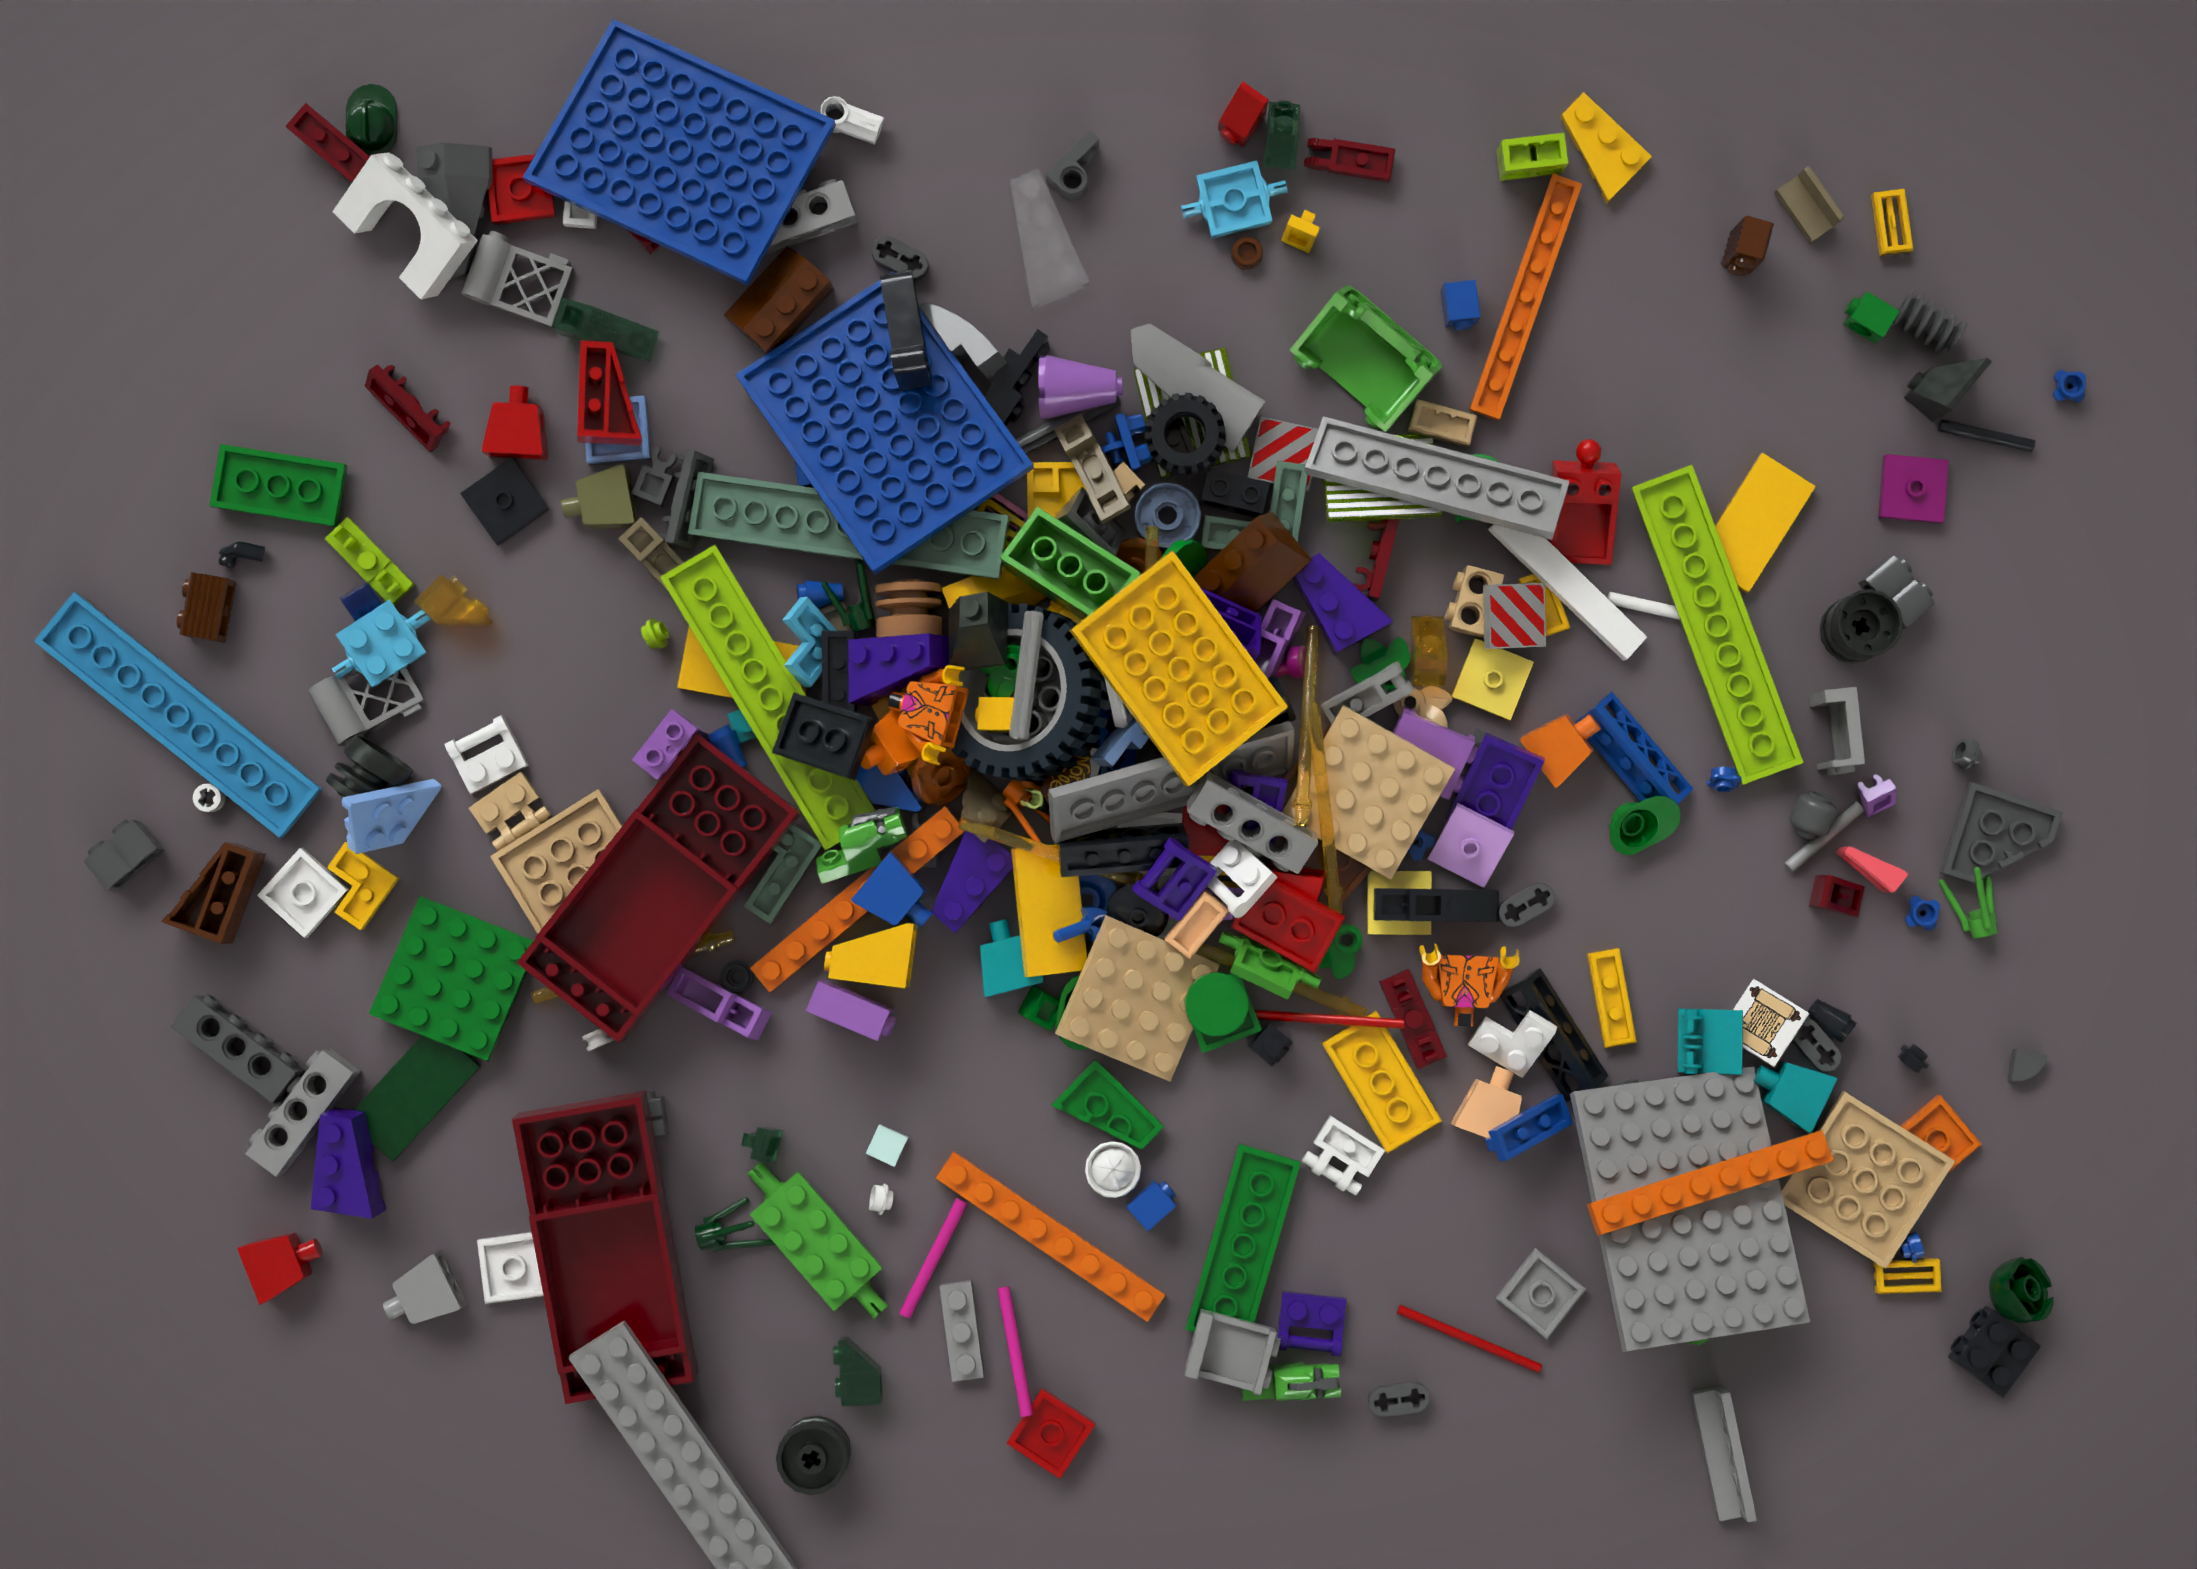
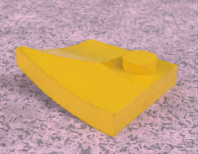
M1032 462L1034 469L1027 473V520L1036 507L1055 517L1081 487L1085 489L1072 462Z

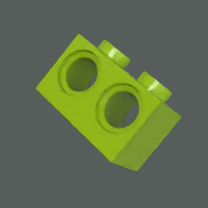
M1565 133L1501 140L1496 150L1500 181L1547 176L1553 173L1562 174L1568 165Z

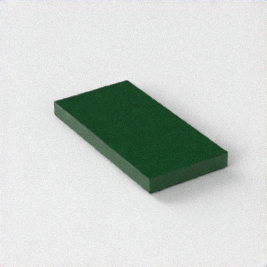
M421 1036L354 1110L366 1113L372 1143L393 1162L482 1066L468 1053Z

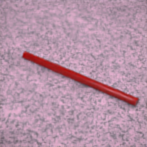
M1255 1010L1258 1020L1404 1029V1019Z
M1399 1305L1396 1313L1527 1369L1539 1373L1542 1368V1364L1403 1305Z

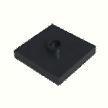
M512 457L460 493L498 546L550 510Z

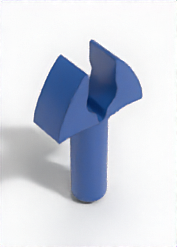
M1094 907L1081 908L1083 914L1081 921L1055 930L1053 938L1057 943L1086 933L1089 935L1090 942H1094L1101 925L1096 927L1091 926V923L1094 922L1095 917L1108 912Z

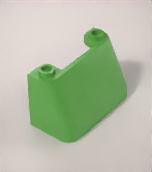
M1349 285L1341 288L1332 296L1290 349L1295 355L1293 357L1300 366L1305 369L1320 367L1366 407L1364 411L1367 415L1365 418L1367 423L1374 429H1382L1384 432L1390 429L1443 367L1435 355L1366 296Z

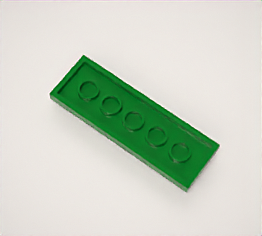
M1241 1143L1238 1144L1185 1330L1195 1332L1201 1308L1255 1323L1301 1164L1300 1161Z

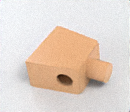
M1496 1066L1490 1084L1476 1079L1451 1124L1487 1138L1490 1137L1488 1131L1518 1115L1522 1096L1508 1091L1514 1072Z

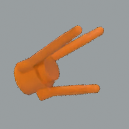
M1012 780L1002 793L1006 798L1003 803L1012 810L1033 842L1039 845L1041 843L1040 839L1018 807L1020 806L1022 809H1025L1027 807L1021 805L1020 801L1029 803L1032 800V793L1026 791V788H1032L1041 792L1042 787L1033 781ZM1033 809L1050 824V815Z

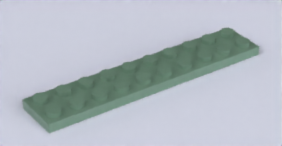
M698 472L688 530L689 535L864 560L814 488ZM971 510L892 563V565L1000 580L1003 565L1000 556L1005 551L1010 517L1009 515Z

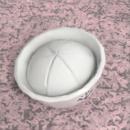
M1110 1141L1100 1144L1090 1153L1086 1161L1085 1173L1088 1183L1095 1192L1104 1197L1117 1198L1128 1194L1135 1188L1140 1179L1141 1165L1138 1156L1132 1148L1120 1142Z

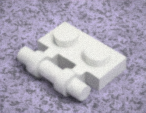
M1329 1116L1313 1141L1314 1144L1324 1150L1319 1157L1307 1151L1302 1162L1311 1167V1172L1318 1176L1324 1175L1335 1182V1187L1341 1191L1346 1189L1356 1196L1362 1184L1353 1179L1354 1175L1359 1171L1369 1177L1385 1150L1334 1117ZM1332 1156L1348 1164L1343 1172L1328 1163Z

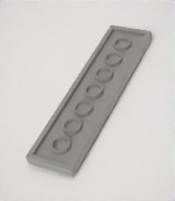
M1324 416L1305 466V472L1313 477L1550 540L1553 539L1570 482Z
M1288 721L1260 729L1211 768L1209 772L1230 784L1231 782L1228 778L1232 769L1283 778L1293 767V726ZM1161 757L1048 789L1051 836L1054 842L1058 843L1186 806L1187 800L1202 777L1192 785L1185 786L1166 759ZM1243 785V789L1248 788V787H1252V786Z

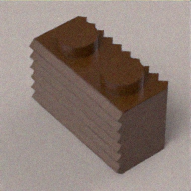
M1751 216L1743 217L1729 233L1730 237L1727 239L1729 242L1726 244L1727 248L1724 251L1725 255L1723 256L1724 260L1721 262L1722 266L1728 268V272L1734 275L1746 276V274H1751L1765 259L1774 224Z
M191 572L190 579L184 581L182 595L186 598L184 610H180L177 616V628L180 629L179 635L225 643L236 581L225 577Z

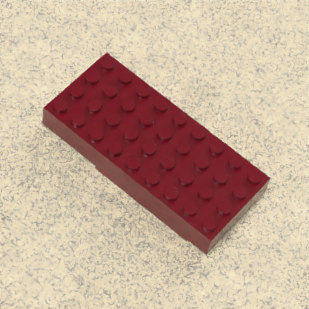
M696 733L540 930L535 940L517 961V964L618 1043L625 1041L802 813L709 740Z
M646 1090L519 1112L512 1119L529 1208L530 1227L557 1371L560 1374L565 1404L596 1399L570 1362V1354L624 1320L670 1386L693 1382L698 1370Z

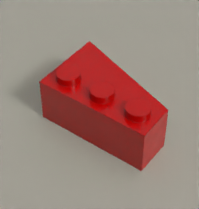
M581 340L577 442L641 446V433L638 429L613 342Z

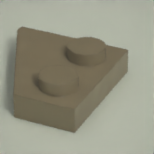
M972 768L970 776H966L965 780L967 790L963 794L962 799L964 809L961 812V823L985 843L1014 813L1003 803L1006 798L1002 793Z

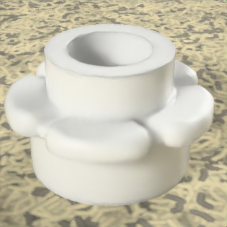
M886 1184L882 1186L874 1185L869 1200V1210L878 1211V1215H882L884 1210L891 1209L893 1203V1191H889V1187Z

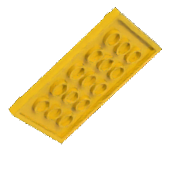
M1174 551L1166 554L1069 630L1185 786L1192 785L1288 707Z

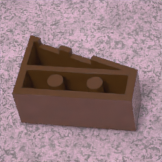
M224 842L199 873L198 879L189 890L183 893L178 904L161 922L220 944L233 943L266 854L237 843Z

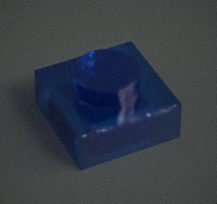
M367 581L340 597V600L354 621H357L382 604Z

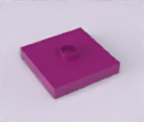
M1892 454L1883 455L1878 518L1937 524L1944 523L1949 460Z

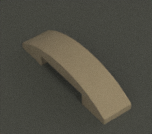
M1080 413L1055 428L1054 431L1071 459L1101 522L1104 524L1130 509L1127 497L1083 415Z
M641 517L618 539L667 590L660 576L683 564L684 561Z

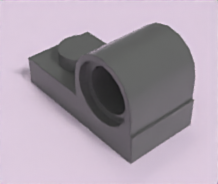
M1090 130L1046 173V183L1064 199L1072 202L1078 201L1086 194L1088 188L1087 174L1081 165L1083 163L1086 166L1089 165L1098 156L1100 139ZM1069 177H1076L1081 181L1079 187L1071 189L1066 187L1064 182Z

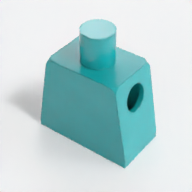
M1007 919L989 923L993 942L980 945L984 996L988 997L1045 982L1043 975L1024 977L1020 935L1011 937Z
M1781 1061L1776 1071L1760 1065L1755 1072L1754 1083L1767 1089L1762 1098V1102L1798 1129L1812 1133L1838 1078Z

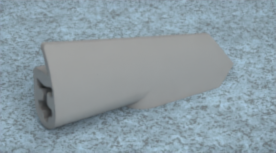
M1148 323L1131 329L1133 365L1170 398L1173 394L1185 395V392L1197 397L1201 395L1209 403L1212 402L1223 418L1226 434L1224 446L1230 452H1234L1259 415L1266 401L1212 368V364L1203 356L1154 325Z

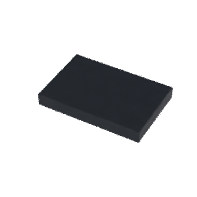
M793 692L772 753L855 781L876 719Z

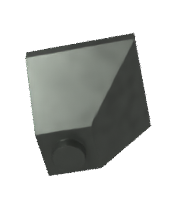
M1988 358L1934 367L1924 374L1919 371L1907 384L1910 391L1904 398L1933 422L1950 412L1992 361Z
M989 592L960 596L949 609L948 665L965 667V671L1006 665L1007 602Z

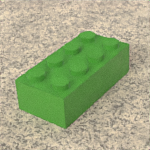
M1036 507L1000 556L1008 572L1082 620L1141 575V572L1039 507Z

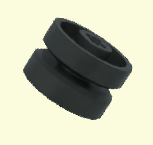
M819 1415L804 1417L790 1427L779 1443L776 1455L778 1472L784 1483L796 1492L807 1495L825 1493L836 1486L848 1467L851 1456L850 1440L843 1427L833 1419ZM812 1450L819 1453L817 1458L810 1456Z

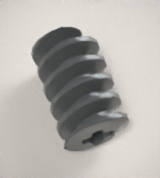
M1912 290L1898 310L1900 312L1893 321V324L1896 325L1905 320L1904 332L1915 327V339L1926 334L1927 337L1924 345L1928 346L1933 341H1937L1935 352L1938 353L1945 347L1949 352L1960 339L1968 324L1962 321L1955 326L1957 321L1956 315L1952 314L1944 319L1946 315L1945 308L1941 307L1934 312L1936 303L1931 300L1923 305L1925 295L1920 293L1912 298L1914 290Z

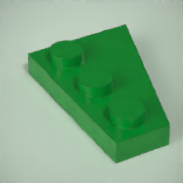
M1096 1059L1051 1104V1106L1140 1149H1143L1164 1127Z

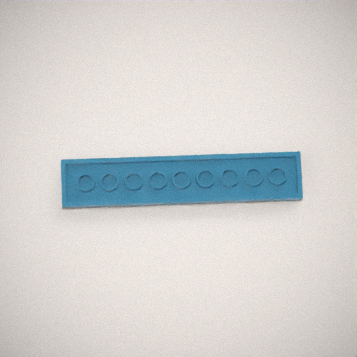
M72 593L34 640L36 644L279 838L285 837L322 791V787L79 593Z

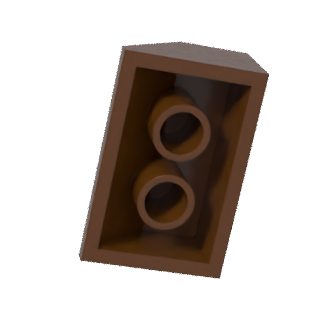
M787 246L728 309L724 317L765 354H768L786 342L834 288L831 281L814 265Z
M1269 512L1257 516L1193 579L1201 588L1257 613L1303 570L1312 559L1274 513Z

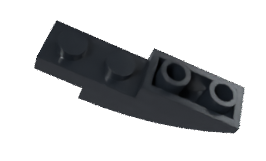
M1038 329L1020 355L1012 349H1008L1004 356L1008 363L995 372L988 390L986 400L1005 426L1008 425L1010 420L1015 423L1025 408L1022 405L1024 401L1023 395L1017 392L1016 389L1018 387L1023 389L1032 376L1029 370L1035 362L1039 363L1040 356H1046L1050 350L1047 346L1049 343L1048 336Z
M1374 888L1373 920L1499 922V890Z

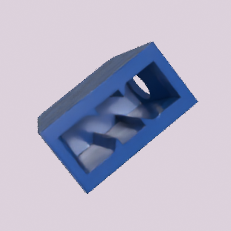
M889 852L851 899L855 904L894 926H899L907 917L921 928L933 914L919 902L927 890L893 852Z

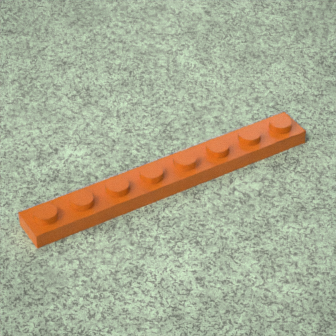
M1554 173L1549 180L1469 408L1470 412L1495 421L1500 420L1582 183Z
M944 806L890 852L895 853L914 875L961 836L966 829L948 807ZM878 866L868 869L750 967L769 992L775 990L869 912L852 902L851 899Z
M1823 1130L1589 1203L1587 1208L1596 1234L1600 1236L1834 1160Z
M953 1151L937 1175L936 1179L1145 1321H1149L1165 1297V1293L957 1152Z

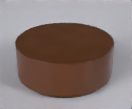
M1251 236L1238 238L1231 250V258L1234 264L1246 270L1256 267L1263 255L1261 243Z

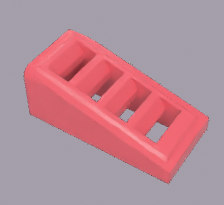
M1840 847L1836 852L1840 858L1883 893L1895 892L1909 875L1904 870L1853 847Z

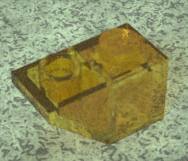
M441 574L414 601L437 624L444 627L490 626L493 623L487 616L490 610L477 598L473 601L464 594L467 590L466 586L455 576L449 579Z
M1411 616L1410 666L1413 686H1445L1448 653L1443 616Z

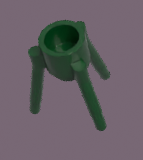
M855 559L862 602L848 606L849 613H846L828 583L822 582L821 584L839 613L843 626L851 624L852 631L854 632L876 625L875 616L870 605L864 566L862 561Z
M747 1197L735 1202L715 1215L703 1218L704 1224L695 1226V1237L702 1251L711 1248L712 1252L723 1249L761 1247L776 1244L771 1239L722 1242L726 1241V1235L751 1228L755 1225L754 1221H748L724 1228L722 1222L716 1223L718 1220L749 1202Z

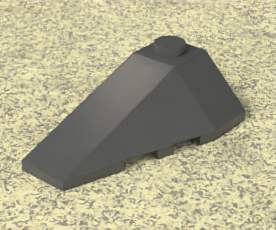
M453 143L418 146L417 178L425 184V189L434 198L445 203L448 211L457 220L468 226L470 233L475 237L478 220L483 218L485 212L482 204L486 189L490 190L493 181L492 148L489 146ZM476 244L451 278L468 275Z

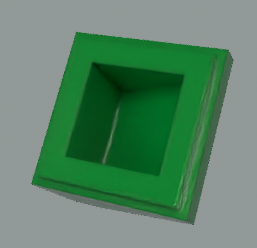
M1032 986L1018 1013L1037 1025L1052 1031L1056 1024L1059 999L1036 986Z

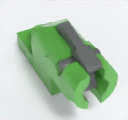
M892 807L874 812L855 814L851 823L840 827L838 832L842 849L830 850L822 856L816 857L817 873L821 883L823 884L879 866L882 862L880 847L885 849L900 840L908 838L899 808Z
M1304 1362L1268 1364L1267 1369L1272 1370L1268 1389L1262 1388L1260 1396L1255 1395L1253 1391L1242 1389L1243 1401L1261 1399L1285 1401L1341 1397V1387H1339L1337 1377H1340L1338 1364L1325 1363L1305 1365Z

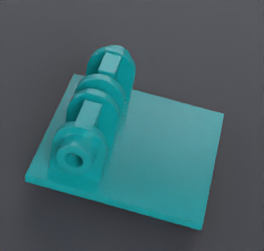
M1678 1008V1072H1685V1074L1717 1072V1074L1743 1075V1010Z

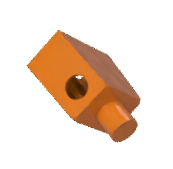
M891 710L875 724L861 762V766L864 769H870L877 765L881 773L888 776L916 765L921 753L906 737V729L898 726L900 712Z
M1565 714L1526 733L1519 740L1526 750L1545 758L1541 770L1556 789L1593 752L1594 748L1587 739L1601 730V727L1591 714L1576 724L1568 714Z

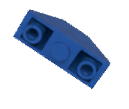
M860 765L856 779L873 804L890 808L898 807L900 810L916 813L924 810L920 804L923 801L915 794L913 787L909 788L903 779V776L907 774L905 769L885 776L877 765L870 769H864Z

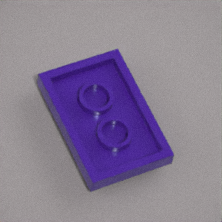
M1485 733L1476 756L1465 775L1463 784L1446 815V819L1448 820L1454 807L1459 803L1512 830L1545 762V758L1489 733Z

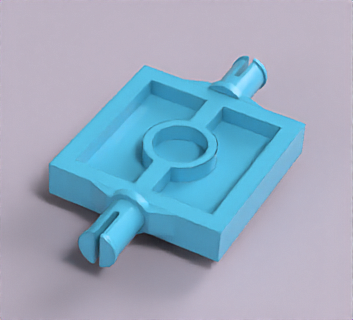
M1253 161L1196 175L1199 202L1181 205V211L1184 219L1202 214L1207 222L1210 237L1213 239L1272 224L1273 220L1269 208L1270 197L1288 193L1285 180L1267 185L1261 176L1258 162Z
M389 599L335 634L345 648L347 659L331 669L334 673H337L335 675L339 680L356 669L365 676L372 688L376 687L427 653L418 641L415 629L431 620L430 617L422 609L407 619L397 611Z

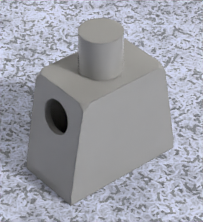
M442 1250L427 1257L392 1284L397 1296L384 1302L383 1308L391 1320L406 1314L409 1322L416 1324L455 1312L468 1305Z

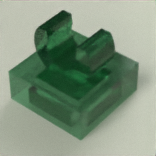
M757 1127L756 1133H744L741 1145L752 1148L750 1159L761 1162H776L783 1130L772 1127Z

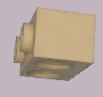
M1467 565L1463 572L1458 571L1456 574L1453 590L1457 591L1455 603L1449 602L1445 620L1449 621L1448 630L1484 639L1483 593H1473L1469 588L1470 579L1477 578L1484 585L1502 584L1504 574ZM1463 609H1471L1475 612L1477 617L1475 624L1469 625L1463 622L1461 619Z

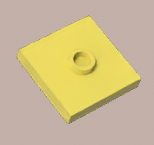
M1475 638L1451 696L1455 700L1510 721L1534 662L1504 649H1485L1484 641Z
M1370 871L1367 875V934L1431 935V921L1373 920L1374 888L1432 889V871H1396L1392 879L1385 877L1377 871Z

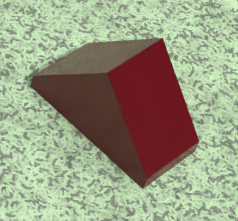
M1816 875L1809 907L1858 917L1865 886L1832 875Z

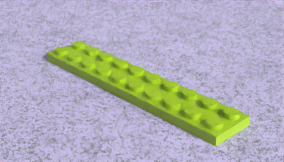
M1693 465L1631 487L1738 776L1742 777L1741 785L1804 763Z
M713 545L660 576L826 851L840 842L838 829L843 825L851 823L855 814L874 812L876 810L857 779L854 781L772 753L793 692L806 696L797 679L784 666L786 663L785 659L716 545Z

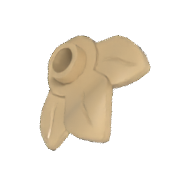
M1428 686L1420 691L1414 688V691L1393 703L1394 710L1400 717L1405 706V698L1411 697L1415 700V707L1413 709L1416 710V715L1448 728L1442 709L1448 706L1453 698L1447 691L1439 687Z

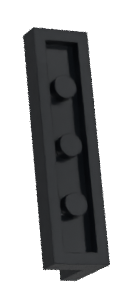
M822 631V702L857 713V704L849 703L848 639H857V634L854 631Z
M1183 823L1103 829L1057 843L1061 877L1150 870L1165 850L1164 844L1169 837L1176 839L1189 850L1188 835ZM1175 856L1166 869L1177 868L1182 860Z
M1541 968L1531 972L1520 982L1504 989L1500 998L1518 1026L1529 1010L1557 1026L1556 1033L1538 1058L1560 1093L1563 1094L1566 1102L1571 1100L1570 1093L1595 1089L1608 1077V1074ZM1521 990L1527 1000V1008L1517 1005L1511 994ZM1549 1046L1559 1050L1562 1055L1561 1062L1551 1059L1548 1054ZM1568 1073L1575 1076L1581 1087L1572 1091L1565 1081V1074Z

